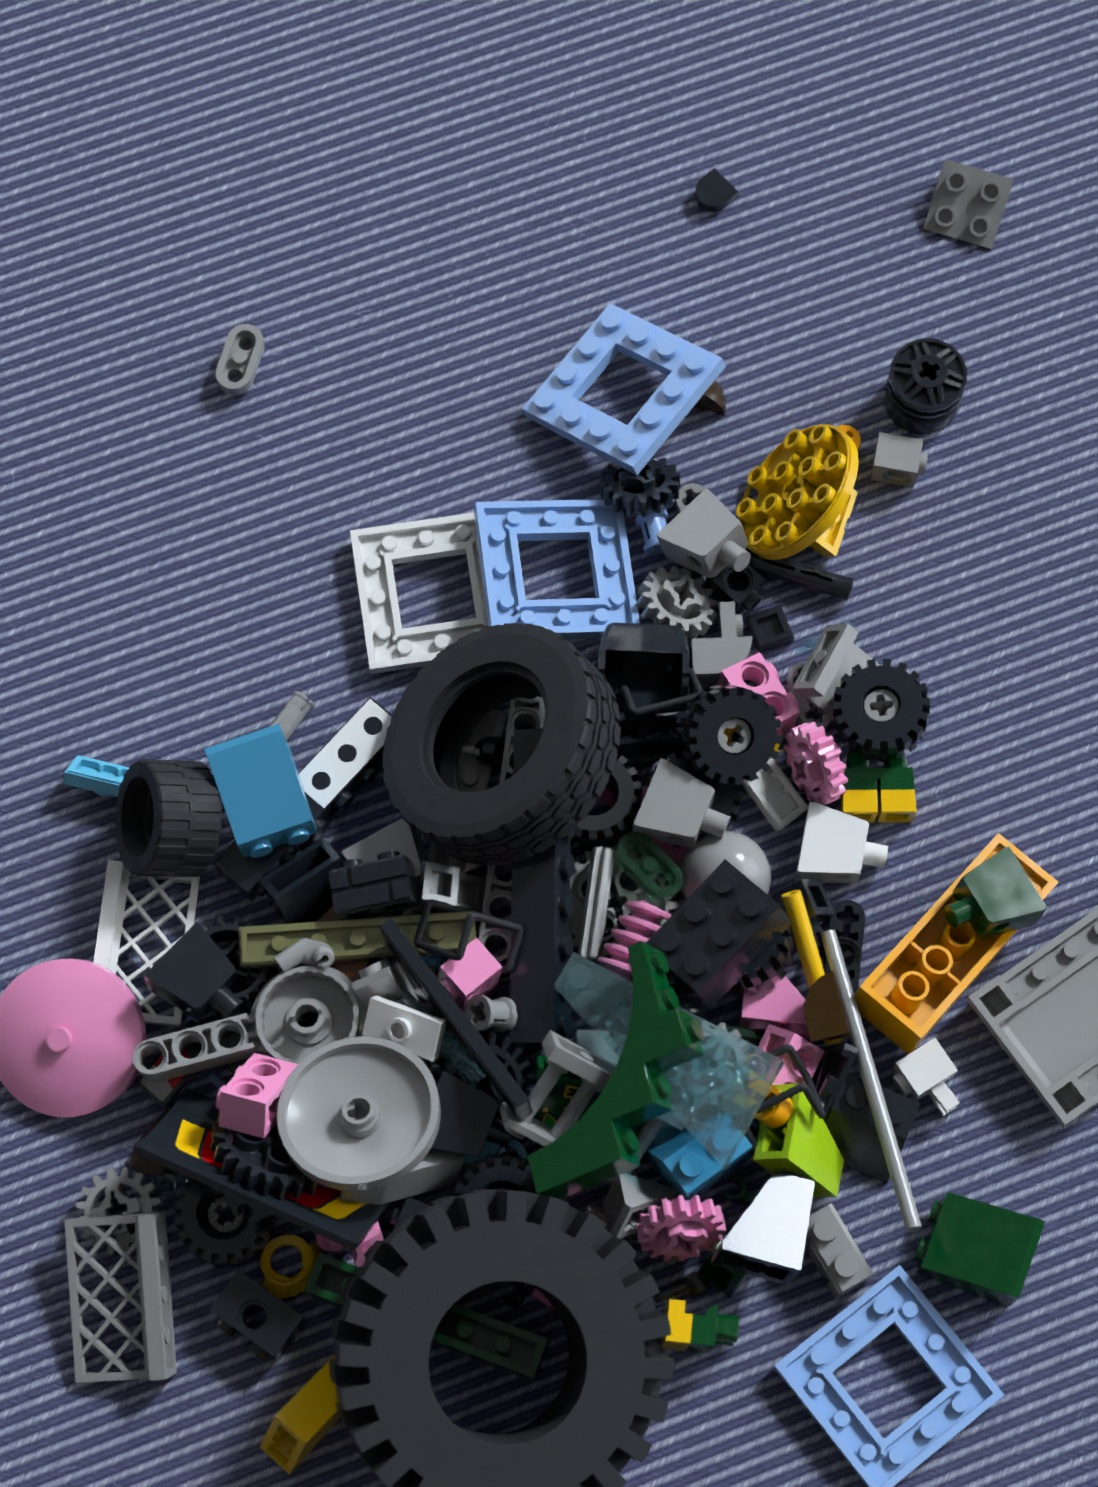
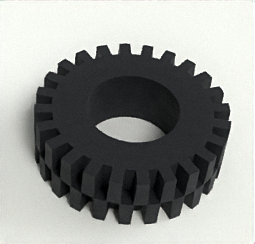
M480 1189L461 1196H446L430 1202L431 1207L418 1214L409 1213L394 1224L396 1230L384 1241L376 1240L364 1254L368 1260L361 1268L357 1276H350L342 1294L346 1297L341 1316L334 1317L331 1336L336 1343L334 1359L330 1360V1377L336 1385L339 1400L336 1403L338 1414L350 1433L355 1449L387 1487H622L626 1483V1480L619 1472L626 1466L630 1458L641 1463L644 1461L653 1446L643 1439L651 1420L661 1423L664 1421L669 1403L658 1396L661 1379H673L674 1359L663 1354L662 1337L672 1334L668 1315L656 1310L652 1296L659 1293L658 1287L651 1274L638 1269L633 1261L637 1253L625 1240L613 1237L604 1228L606 1223L596 1216L578 1211L563 1200L529 1192ZM500 1281L525 1282L537 1289L551 1302L565 1327L569 1346V1361L562 1388L543 1414L519 1429L498 1434H485L461 1428L455 1425L442 1411L430 1383L428 1359L435 1330L447 1310L458 1299L473 1289Z

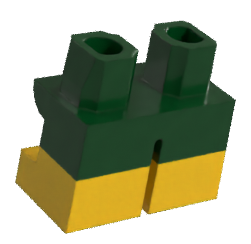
M858 750L856 754L848 751L844 771L848 782L843 784L846 793L841 795L840 812L863 819L868 823H874L877 814L878 823L913 822L917 812L913 767H907L905 752L904 756L899 759H895L894 754L888 755V761L883 762V768H869V760L863 759L862 751Z
M669 1299L664 1307L663 1313L668 1315L672 1335L662 1337L663 1349L709 1353L715 1345L732 1347L738 1340L739 1316L718 1314V1305L709 1307L704 1315L685 1313L686 1301Z

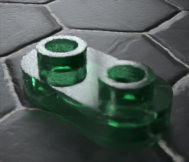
M630 832L624 835L617 843L614 850V858L617 865L650 898L657 901H667L679 892L683 885L682 871L647 835L640 832ZM627 851L636 852L638 860L629 858ZM655 878L663 879L666 887H659L655 883Z

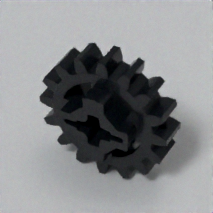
M652 457L638 475L611 462L608 464V471L601 472V497H604V504L606 506L613 504V511L616 513L625 509L627 516H631L635 511H640L641 516L645 517L648 510H653L657 514L661 513L662 505L672 507V499H679V489H681L680 473H676L675 464L667 465V458L663 457L656 461Z

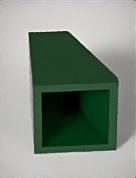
M950 1192L944 1195L942 1201L935 1199L927 1218V1222L933 1224L929 1238L921 1237L913 1258L920 1262L916 1273L1008 1308L1021 1295L1046 1221Z

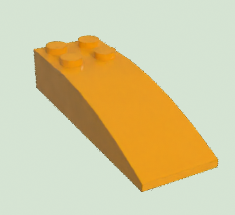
M999 833L860 985L854 995L859 1013L908 1055L915 1050L1019 930L981 938L977 936L969 922L956 928L952 927L946 919L944 908L956 902L953 890L960 879L1003 848L1010 846L1043 901L1058 884L1056 879Z

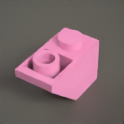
M775 976L771 980L775 986L769 990L766 989L764 984L759 986L760 994L751 996L749 991L744 989L740 1012V1026H748L747 1030L749 1032L764 1034L768 1025L771 1024L794 1032L804 1039L810 1038L805 1020V999L786 976L782 980Z

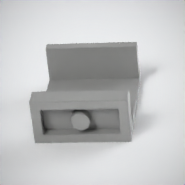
M849 624L826 625L792 687L794 691L832 721L834 692L836 686L840 687L841 678L845 673L851 676L852 667L860 664L862 669L866 668L867 660L872 659L853 643L859 632ZM880 700L879 702L876 701V707L871 708V710H877L879 716H885L887 709L892 708V706H885L884 702Z

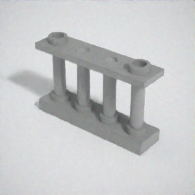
M551 1030L542 1042L549 1065L528 1095L533 1113L521 1121L517 1119L506 1103L502 1102L499 1107L504 1128L511 1135L518 1139L528 1137L543 1146L554 1142L575 1124L595 1092H601L616 1068L615 1064ZM570 1071L580 1076L583 1083L553 1128L533 1118L562 1073L567 1074ZM673 1095L669 1096L672 1111L645 1123L637 1135L639 1142L637 1156L639 1161L662 1127H668L670 1124L681 1131L684 1129L691 1117L682 1100ZM634 1169L625 1172L626 1174L638 1177ZM615 1177L606 1180V1182L611 1186Z

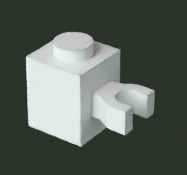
M933 1038L905 1056L893 1066L892 1071L895 1075L892 1076V1081L901 1095L905 1097L909 1095L911 1099L917 1101L929 1093L942 1116H945L960 1104L953 1092L945 1084L946 1081L953 1078L958 1070L936 1038Z

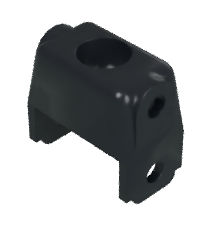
M614 622L608 624L605 631H601L598 670L610 684L616 697L619 711L629 712L624 697L620 692L622 686L628 687L636 708L688 695V635H685L683 628L677 625ZM687 703L648 714L685 711Z

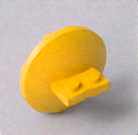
M829 424L814 425L802 430L793 429L760 466H756L750 471L747 477L749 485L742 501L736 508V515L743 526L748 540L747 548L764 559L779 560L790 557L810 546L825 558L837 556L847 519L850 517L858 494L853 489L858 472V452L850 436L840 428ZM752 487L759 491L756 501L748 497Z

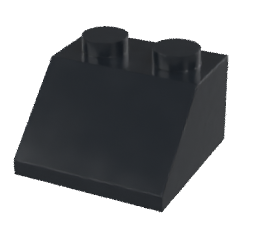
M848 1073L832 1104L825 1124L844 1159L843 1166L887 1184L890 1174L862 1078ZM881 1087L901 1153L920 1102Z

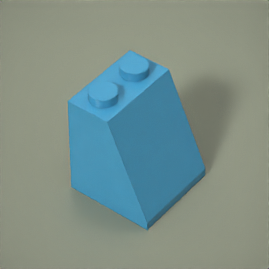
M280 724L205 748L206 756L235 840L244 858L248 856L254 858L265 856L272 852L274 847L286 843L289 845L300 844L308 840L310 835L318 833L291 749Z
M707 1101L702 1110L696 1107L695 1102L686 1107L691 1118L682 1131L670 1124L668 1127H662L644 1154L665 1185L676 1191L675 1198L678 1195H683L684 1200H690L695 1195H699L700 1198L746 1164L753 1147L730 1115L721 1109L714 1111L712 1105Z

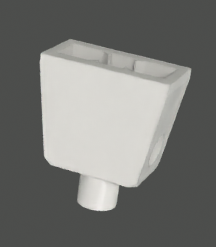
M810 802L806 815L795 881L800 879H820L822 883H857L862 864L879 868L885 867L888 846L866 842L869 827L867 821L827 806Z

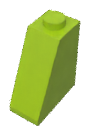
M797 1084L773 1086L784 1092ZM800 1092L790 1097L793 1103V1110L785 1124L776 1128L768 1127L763 1123L760 1124L758 1144L753 1160L771 1174H774L775 1171L792 1172L804 1179L814 1181L812 1198L837 1197L844 1159L824 1120L818 1118L804 1093Z

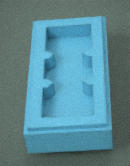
M78 755L64 772L63 784L91 790L100 796L118 797L120 784L129 767Z

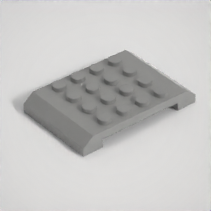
M1096 908L1001 976L999 974L966 999L1062 1128L1098 1104V908Z

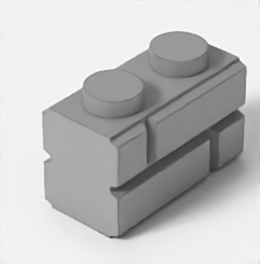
M832 1203L809 1215L805 1249L822 1278L828 1280L826 1285L834 1298L837 1299L868 1281L873 1276V1272Z

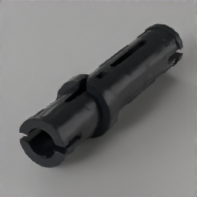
M746 547V551L751 555L748 565L757 573L808 588L807 592L812 594L818 591L848 601L855 578L823 570V565L815 564V567L786 558L779 560L764 559Z

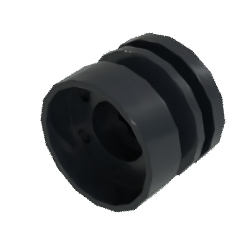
M929 338L908 342L898 350L891 362L884 390V406L889 418L899 428L912 434L928 435L941 431L949 425L959 410L962 395L967 384V367L962 355L952 345L939 339Z

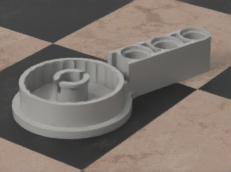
M306 964L298 965L285 973H278L263 986L255 999L249 1016L247 1013L142 1041L133 1052V1063L139 1073L151 1082H161L250 1058L253 1053L299 1064L308 1055L324 1045L345 1038L362 1037L363 1025L368 1009L355 993L351 985L353 981L340 971L331 967L319 968ZM307 1011L317 1013L319 1015L318 1020L313 1026L305 1028L298 1024L299 1017ZM229 1032L241 1034L240 1042L235 1047L224 1048L221 1046V1041L225 1034ZM191 1042L201 1043L202 1050L197 1057L193 1059L183 1057V1049L187 1044ZM154 1052L163 1054L162 1063L157 1068H144L145 1058L149 1054Z

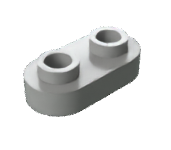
M240 324L234 327L227 336L216 368L218 385L227 394H243L253 384L265 348L262 333L257 327L251 324ZM250 343L253 345L249 350L241 349L243 344ZM234 375L242 377L237 382L230 381V378Z

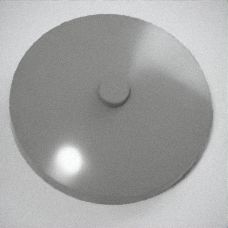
M368 1036L334 1041L308 1055L288 1077L281 1091L277 1107L279 1134L284 1148L295 1166L313 1181L333 1189L345 1191H364L379 1188L395 1182L408 1174L429 1152L436 1139L441 1119V1105L436 1083L424 1062L412 1051L396 1042Z

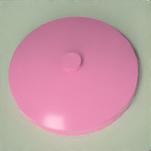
M81 959L51 960L25 970L3 991L0 996V1080L11 1095L28 1108L54 1117L86 1115L98 1111L117 1100L137 1076L138 1070L133 1063V1052L140 1042L146 1040L144 1017L140 1005L130 988L109 969L97 963Z

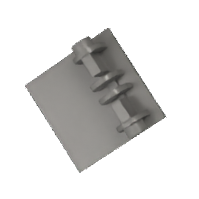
M945 159L923 229L992 249L1014 179Z

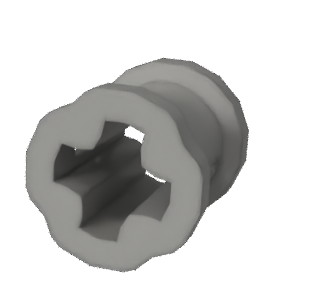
M476 995L468 1001L465 1008L466 1017L477 1031H485L488 1028H492L496 1032L504 1033L513 1029L518 1018L516 1004L507 997L490 1000V998L484 995Z

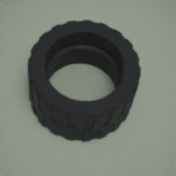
M138 759L134 761L123 776L124 778L120 784L116 801L115 834L119 855L124 866L128 868L132 875L201 876L209 868L210 863L215 857L222 823L220 793L213 773H211L210 768L200 761Z

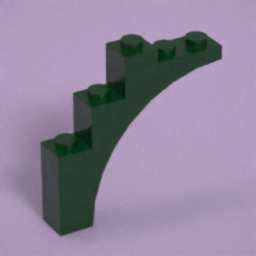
M643 941L628 947L633 976L632 1012L627 1038L614 1072L598 1099L576 1124L554 1142L527 1156L538 1195L561 1200L640 1167L637 1156L639 1142L635 1133L630 1128L672 1111L669 1099L672 1090L663 1072L705 1055L701 1040L704 1039L703 1029L695 1017L678 1009L679 1001L677 995L669 986L666 976L669 966L664 954Z

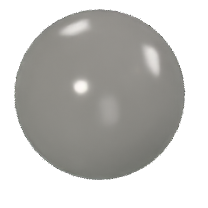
M725 831L723 838L710 833L706 834L705 837L696 842L693 848L687 849L681 860L678 880L684 900L686 901L725 859L768 894L771 883V870L765 853L756 842L738 832Z

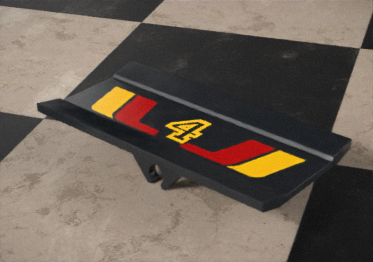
M189 1088L184 1090L173 1108L147 1137H144L134 1145L133 1149L134 1153L223 1192L235 1217H239L243 1212L241 1204L248 1203L253 1211V1214L248 1219V1222L251 1224L273 1214L352 1250H355L363 1242L391 1203L377 1205L340 1200V1190L327 1186L324 1190L316 1187L315 1193L312 1196L302 1190L299 1199H296L290 1192H285L284 1198L279 1199L276 1191L272 1190L265 1197L262 1196L261 1188L258 1186L250 1191L246 1190L247 1181L232 1182L234 1172L222 1173L223 1162H214L213 1160L215 1151L210 1150L212 1142L210 1138L220 1113V1109L216 1108V1100Z

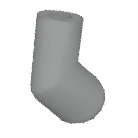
M303 938L273 958L281 971L285 973L300 963L319 968L330 967L334 961V952L324 942Z

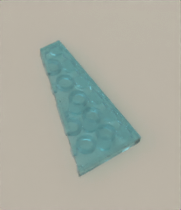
M573 952L557 979L554 988L620 1057L627 1038L632 1012L633 983ZM679 1007V1010L695 1017L699 1021L704 1033V1039L701 1040L705 1055L663 1072L672 1090V1094L669 1096L672 1107L670 1112L725 1170L784 1063L782 1059Z

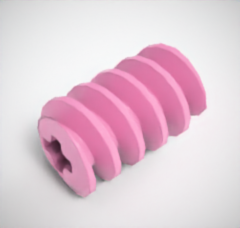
M639 900V902H626L625 907L632 913V916L619 915L618 921L625 927V930L612 929L610 933L618 941V944L605 943L603 947L611 958L598 957L596 961L604 971L633 985V980L631 979L632 970L628 947L640 941L646 943L653 933H656L662 926L659 922L660 919L668 920L672 916L642 900Z

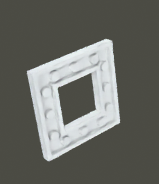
M474 512L350 530L371 674L423 667L451 643L457 642L458 639L474 631L477 632L482 628L488 627ZM466 554L476 618L402 629L393 565Z

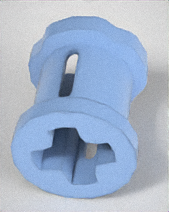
M661 508V513L658 514L653 510H648L645 517H642L641 514L635 517L636 525L641 527L645 541L643 550L647 556L664 554L656 535L667 525L666 519L668 514L666 509Z

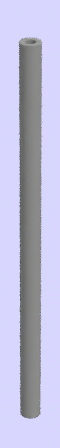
M827 930L820 935L830 970L831 972L834 971L850 1031L849 1036L852 1046L859 1048L856 1060L906 1232H914L922 1228L836 931Z

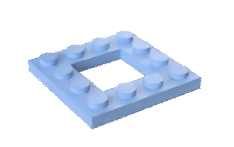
M610 303L522 410L525 416L532 421L638 475L726 366L723 358ZM619 352L667 375V378L628 425L580 401V398Z
M604 499L475 502L473 510L488 627L497 624L504 625V623H523L524 625L529 623L550 629L567 640L600 639L601 631H605L606 626L614 622L640 624L623 509L617 513L614 512L613 504L606 506ZM587 539L596 598L525 599L518 541Z
M900 1265L774 1365V1369L867 1487H893L1004 1396V1393ZM893 1324L945 1389L886 1438H883L832 1373Z

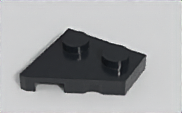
M847 1043L819 1047L825 1052L812 1077V1081L825 1111L824 1121L859 1051V1048Z

